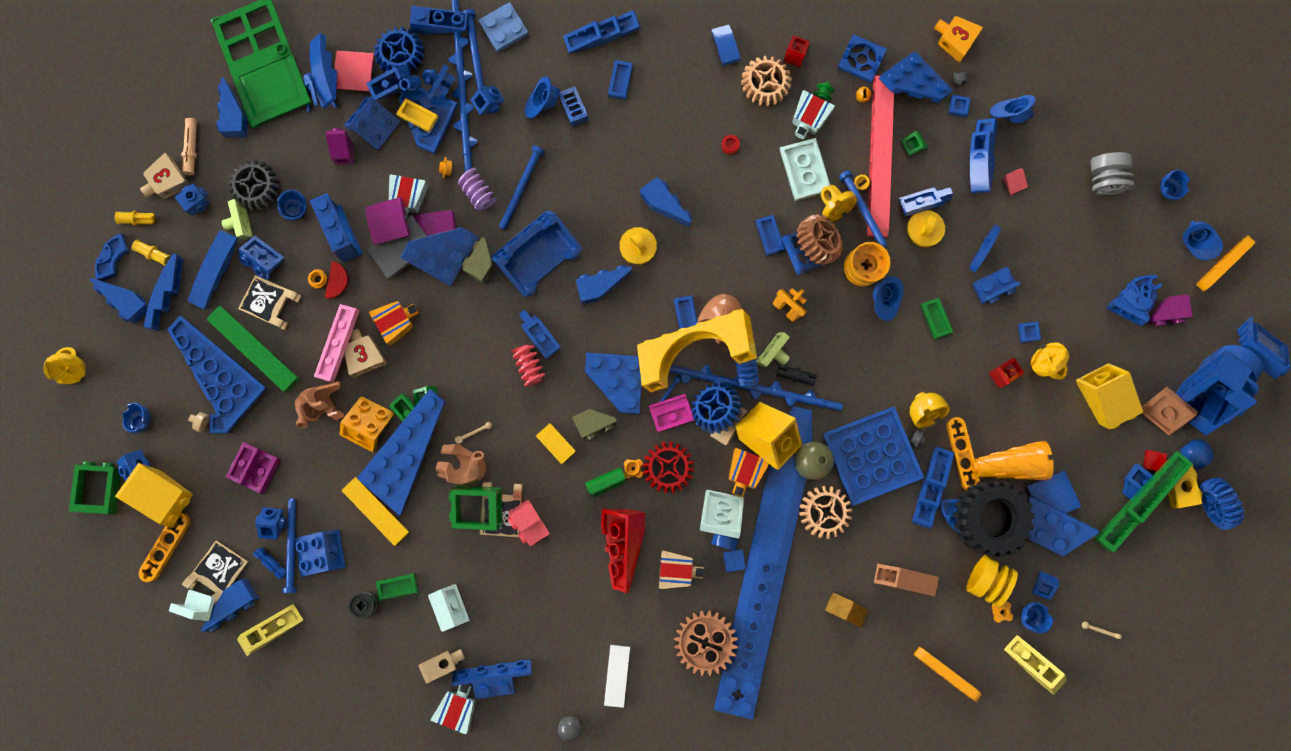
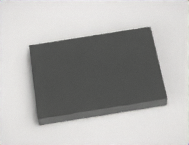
M412 215L406 219L411 235L372 245L367 249L389 280L410 265V263L400 258L408 242L427 237V234Z

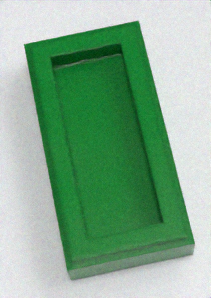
M939 297L920 305L934 340L953 333Z
M415 573L376 581L379 601L419 593Z

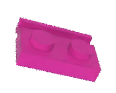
M686 394L649 405L657 433L694 421Z

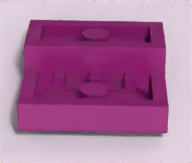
M402 197L365 207L373 245L411 235L405 218L407 213Z
M453 210L414 216L427 236L456 228Z
M243 442L226 477L258 493L264 494L281 459Z

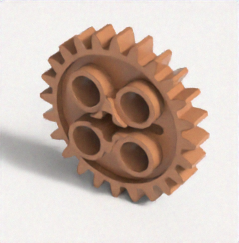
M700 611V617L696 613H693V619L686 617L688 623H680L683 630H676L680 637L674 638V640L679 641V645L674 646V648L680 649L676 656H683L680 663L687 662V670L694 667V674L700 670L701 676H704L705 671H708L709 676H712L713 670L719 674V667L726 670L727 666L725 663H733L729 657L736 656L732 650L739 647L733 644L738 638L732 637V634L736 632V630L729 629L732 623L725 624L726 617L719 619V613L712 617V611H708L707 616H705L704 611ZM699 624H703L706 628V632L702 636L696 632V627ZM717 632H721L724 635L722 643H717L714 640V635ZM694 635L702 640H706L708 637L709 643L722 647L723 650L719 651L711 646L704 648L703 643L691 639L690 636ZM691 643L698 645V652L696 654H692L689 651ZM710 650L714 651L717 655L714 662H710L707 659V653Z

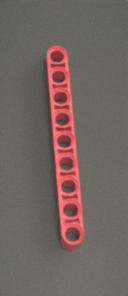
M875 75L872 95L868 209L883 237H888L894 93L881 82L879 75ZM867 224V235L874 236Z

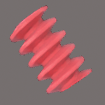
M523 345L511 351V353H515L513 359L518 360L515 363L516 366L521 367L518 370L519 374H524L521 377L522 381H527L524 387L540 383L542 381L541 378L545 376V373H539L543 367L536 366L540 359H533L537 352L530 351L534 348V345Z

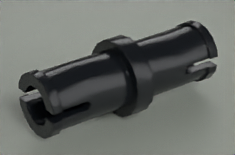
M782 364L779 365L776 375L791 379L795 383L802 382L811 386L815 385V378H817V374L802 371L798 367L794 369L783 366Z

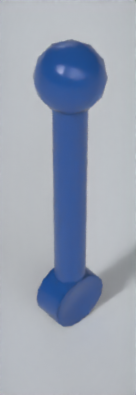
M679 376L674 377V382L660 402L666 400L676 384L681 382Z

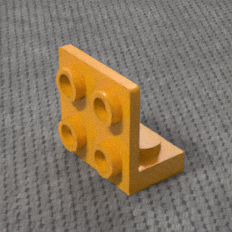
M361 396L340 422L339 435L374 452L377 448L378 436L393 418L394 412Z

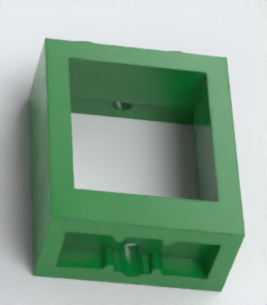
M83 461V465H75L69 512L116 515L118 498L115 496L119 491L121 476L115 464L102 463V466H95L96 462ZM86 471L108 472L104 506L81 504Z
M456 486L451 489L449 493V502L451 503L449 521L452 528L497 531L503 526L501 487ZM461 495L488 496L489 522L461 521Z

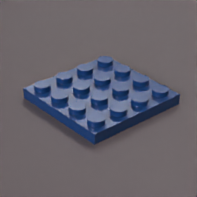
M895 406L822 434L826 445L833 453L834 465L851 506L924 478Z

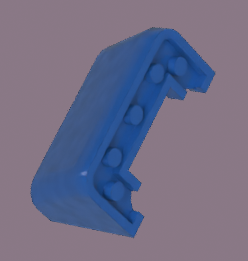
M546 211L495 252L491 259L516 289L526 297L531 296L537 291V282L564 259L574 260L577 258L583 248L556 213Z

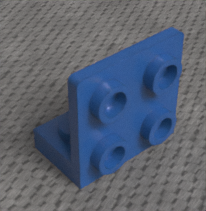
M366 97L344 126L349 131L356 132L371 146L379 150L398 126L400 120L376 100L374 101L372 97Z
M339 529L295 538L302 577L346 568Z

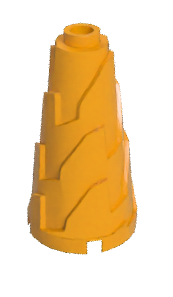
M1046 441L1013 447L1006 451L991 453L990 455L975 459V462H972V472L980 477H996V479L1015 478V480L1035 479L1045 481L1053 476V460H1049L1048 456L1052 455V452Z

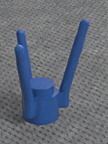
M307 73L303 76L308 94L309 91L312 94L314 105L318 106L312 73ZM333 101V107L337 108V104ZM310 104L306 105L307 112H310Z

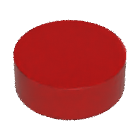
M735 135L724 137L721 144L723 152L728 155L737 153L740 148L738 137Z

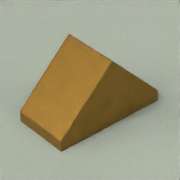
M832 593L825 608V611L860 628L869 611L863 606L835 593Z

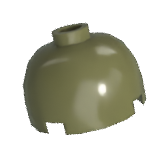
M811 441L804 443L794 455L796 471L807 480H819L826 477L834 466L832 451L821 442Z

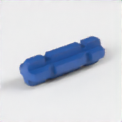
M258 548L254 552V556L261 560V563L269 571L274 572L278 579H282L286 575V569L280 567V564L270 554L268 555L264 548Z

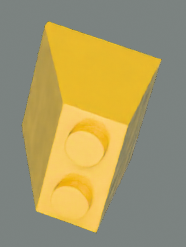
M1108 363L1076 380L1098 423L1109 430L1115 429L1127 420H1133L1137 415L1143 413L1131 374L1124 369Z
M761 402L751 409L735 426L739 440L777 470L802 446L796 418Z
M138 463L115 497L158 524L171 527L178 520L179 514L184 507L189 504L193 494L161 470Z

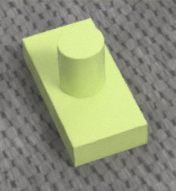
M236 199L228 201L231 217L222 220L223 228L226 231L234 229L238 238L244 240L251 239L253 235L247 210L242 207V202H237Z
M784 332L777 333L756 360V363L761 367H767L774 358L780 364H786L790 357L781 348L790 337Z

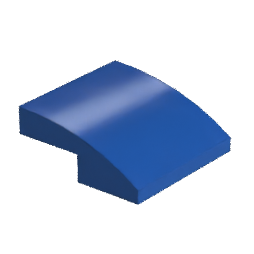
M1065 470L1054 474L1049 480H1040L1027 486L1032 497L1064 513L1081 507Z

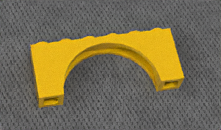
M743 309L734 310L724 316H716L712 320L699 322L694 326L681 328L676 332L663 334L659 338L646 340L644 343L638 344L642 386L650 393L667 388L669 370L676 356L686 346L701 339H717L726 343L731 357L738 364L756 359L757 355L750 316Z

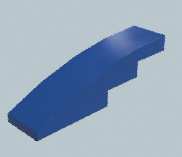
M632 10L619 17L614 15L599 23L594 21L564 35L563 38L568 52L571 54L621 38L641 29L636 12Z
M319 33L310 42V65L317 96L321 107L326 109L336 100L337 71L331 68L332 53L326 51V36Z
M223 230L218 232L200 267L187 302L202 309L208 308L213 291L218 289L222 274L227 272L238 237Z
M172 254L153 289L144 322V328L151 331H159L161 313H169L171 295H179L183 258L177 254Z
M935 447L911 523L928 529L932 528L943 489L947 484L954 452Z

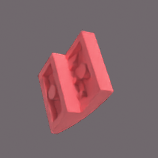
M337 51L334 68L337 71L336 89L370 91L366 83L372 80L374 53Z

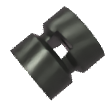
M371 592L355 594L349 600V612L358 619L372 617L379 610V599Z

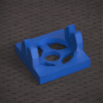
M853 34L838 65V69L871 83L887 49ZM857 46H865L862 52L854 53L851 51ZM869 49H872L875 53L876 62L869 59ZM864 55L867 58V62L864 64L858 63L857 56ZM848 57L854 59L855 68L850 65ZM866 65L872 67L868 71H860L861 67Z
M798 233L782 237L783 244L797 275L805 274L814 268L823 266L820 263L815 264L814 261H810L809 256H805V252L800 250L802 248L800 244L798 249H795L793 243L799 241L796 237ZM801 254L805 257L808 264L801 262L798 255Z

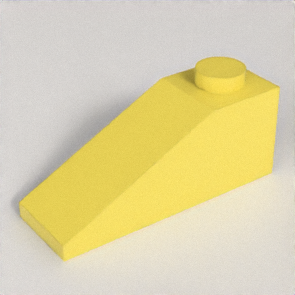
M292 604L240 634L237 640L245 654L249 656L301 623L303 618L295 605Z
M1018 635L1004 649L1053 695L1067 681L1066 675Z

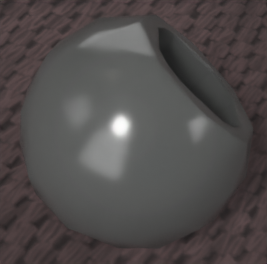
M574 716L564 717L558 724L560 738L568 742L577 740L582 733L579 721Z

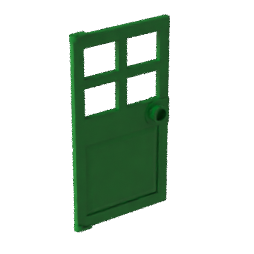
M258 0L210 20L251 129L312 103L272 0ZM267 7L272 21L252 29L247 15ZM241 18L246 32L226 40L221 26ZM275 27L280 42L260 50L255 36ZM249 38L254 53L234 61L229 47Z

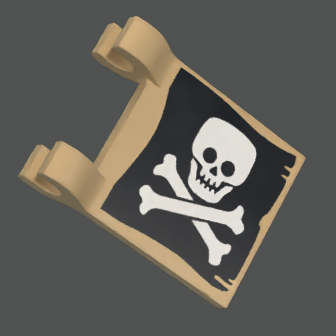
M255 275L238 309L286 330L288 323L279 319L278 316L288 298L299 303L302 296Z
M483 482L482 487H492V482ZM514 484L513 495L502 494L503 526L497 531L480 530V535L519 537L518 528L514 530L508 521V517H510L508 511L521 504L523 484ZM482 496L481 522H489L488 496Z
M215 541L182 585L192 590L198 581L215 592L212 595L215 597L213 604L215 606L222 592L235 582L248 564V561L220 542Z

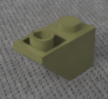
M482 237L480 241L475 242L472 248L473 253L470 257H466L462 266L465 274L485 284L494 266L488 243Z
M591 409L572 417L581 438H586L587 441L597 437V433L602 430L604 432L615 428L614 424L617 423L615 417Z

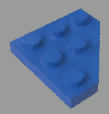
M916 51L884 72L879 78L893 93L905 92L908 93V96L920 99L927 97L937 103L953 91Z
M421 87L416 91L402 90L399 96L401 105L405 98L439 116L430 133L408 122L417 146L436 154L457 109V102L447 98L442 100L435 95L432 99L426 97L429 91Z
M463 227L436 233L427 237L410 240L400 258L451 286L464 260L468 257L479 237Z
M586 353L585 373L613 403L620 413L640 414L642 382L639 357Z

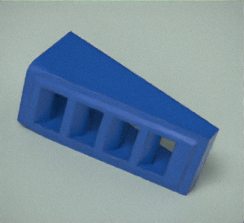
M576 87L561 91L559 98L571 127L589 121ZM574 93V96L569 97L567 99H564L563 97L568 94ZM576 99V102L567 105V102ZM579 105V108H576L571 111L569 110L570 108ZM581 111V114L572 117V114Z

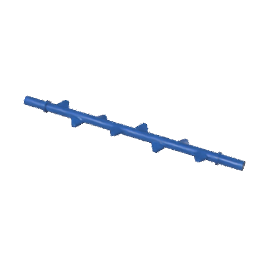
M451 0L452 11H460L459 0ZM451 32L454 33L456 54L448 58V60L457 66L458 88L452 93V96L459 99L461 120L454 124V128L462 131V156H464L465 172L472 169L471 147L478 143L477 139L469 135L468 114L474 110V106L467 103L465 82L472 77V73L464 70L463 48L469 43V40L463 38L461 32Z
M675 364L671 365L669 370L673 374H680L684 384L692 377L715 382L718 385L722 382L725 385L728 384L732 387L750 390L754 400L763 393L785 398L789 407H792L796 401L841 411L843 406L841 403L824 400V398H816L813 390H809L805 395L784 391L781 389L779 381H775L770 387L754 385L753 387L742 388L739 384L738 376L732 379L711 374L709 365H705L700 371L679 367Z

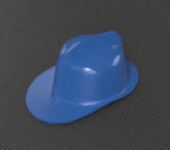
M544 76L538 81L534 91L527 100L525 106L526 117L534 118L541 110L550 109L556 104L560 89L552 85L548 77Z
M1024 95L1015 99L1005 100L995 104L991 108L990 114L993 117L1006 118L1012 123H1022L1034 117L1032 106L1035 104L1036 99L1032 95Z
M1191 221V225L1183 234V241L1192 255L1200 260H1211L1219 256L1223 250V242L1215 229L1206 222Z
M890 276L885 278L873 290L875 312L881 320L890 321L898 312L904 293V286L898 277Z

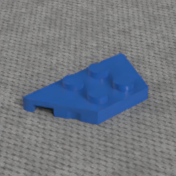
M1029 495L1028 501L1033 506L1030 511L1035 515V519H1032L1034 530H1030L1029 534L1031 537L1029 540L1061 556H1065L1098 534V529Z

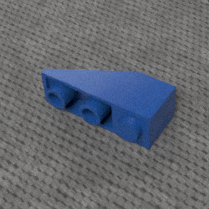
M411 6L410 28L413 33L422 34L466 31L468 12Z
M223 77L221 78V84L218 85L220 102L217 104L219 112L217 130L225 138L247 137L248 119L230 84Z
M656 177L640 189L641 198L651 210L687 227L691 226V214L687 209H682L680 200L675 194L672 196L668 191L670 188L664 180L661 181Z
M622 265L616 267V270L613 271L601 270L597 272V275L590 276V274H584L579 276V279H576L581 304L584 305L602 300L632 274V267Z
M90 279L95 285L93 289L98 294L104 295L107 298L105 300L106 303L113 309L116 308L119 311V317L125 322L137 323L146 314L148 303L139 294L103 281Z
M240 579L222 592L211 612L209 621H205L201 628L202 633L215 632L221 628L220 624L225 620L229 622L235 619L239 611L242 609L246 611L255 605L254 601L258 600L259 597L248 579Z

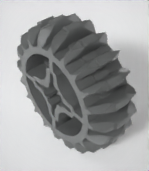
M246 160L245 166L239 163L240 169L233 168L236 173L229 174V177L233 180L227 181L228 185L231 186L228 188L231 198L236 199L237 202H242L244 209L249 207L252 211H254L255 207L261 210L262 205L268 207L267 202L269 200L274 202L272 197L278 196L275 190L280 189V186L277 184L280 180L276 177V171L272 170V167L266 165L263 161L259 163L257 160H253L251 163L249 160ZM259 173L266 175L267 182L260 180ZM241 188L247 190L248 198L243 197Z

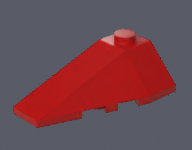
M604 508L601 512L602 535L605 534L607 541L605 552H609L610 557L608 568L612 589L629 593L645 533V512L633 509Z

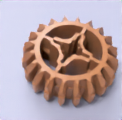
M824 215L808 216L799 224L797 229L798 234L796 237L799 239L797 243L802 247L800 250H803L805 256H809V260L814 261L815 264L820 263L824 265L835 261L841 255L842 245L844 244L841 240L842 235L838 232L840 229H836L835 223L832 224L830 218L826 219Z

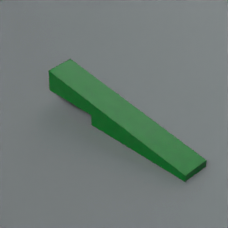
M219 305L207 318L220 333L283 392L289 393L301 380L222 306Z
M1176 451L1094 539L1107 551L1114 553L1136 526L1146 520L1190 469L1193 463L1179 451Z

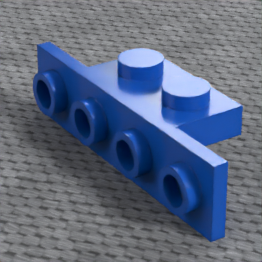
M519 660L517 662L459 669L453 671L452 686L472 683L476 699L515 694L513 677L532 675V661Z

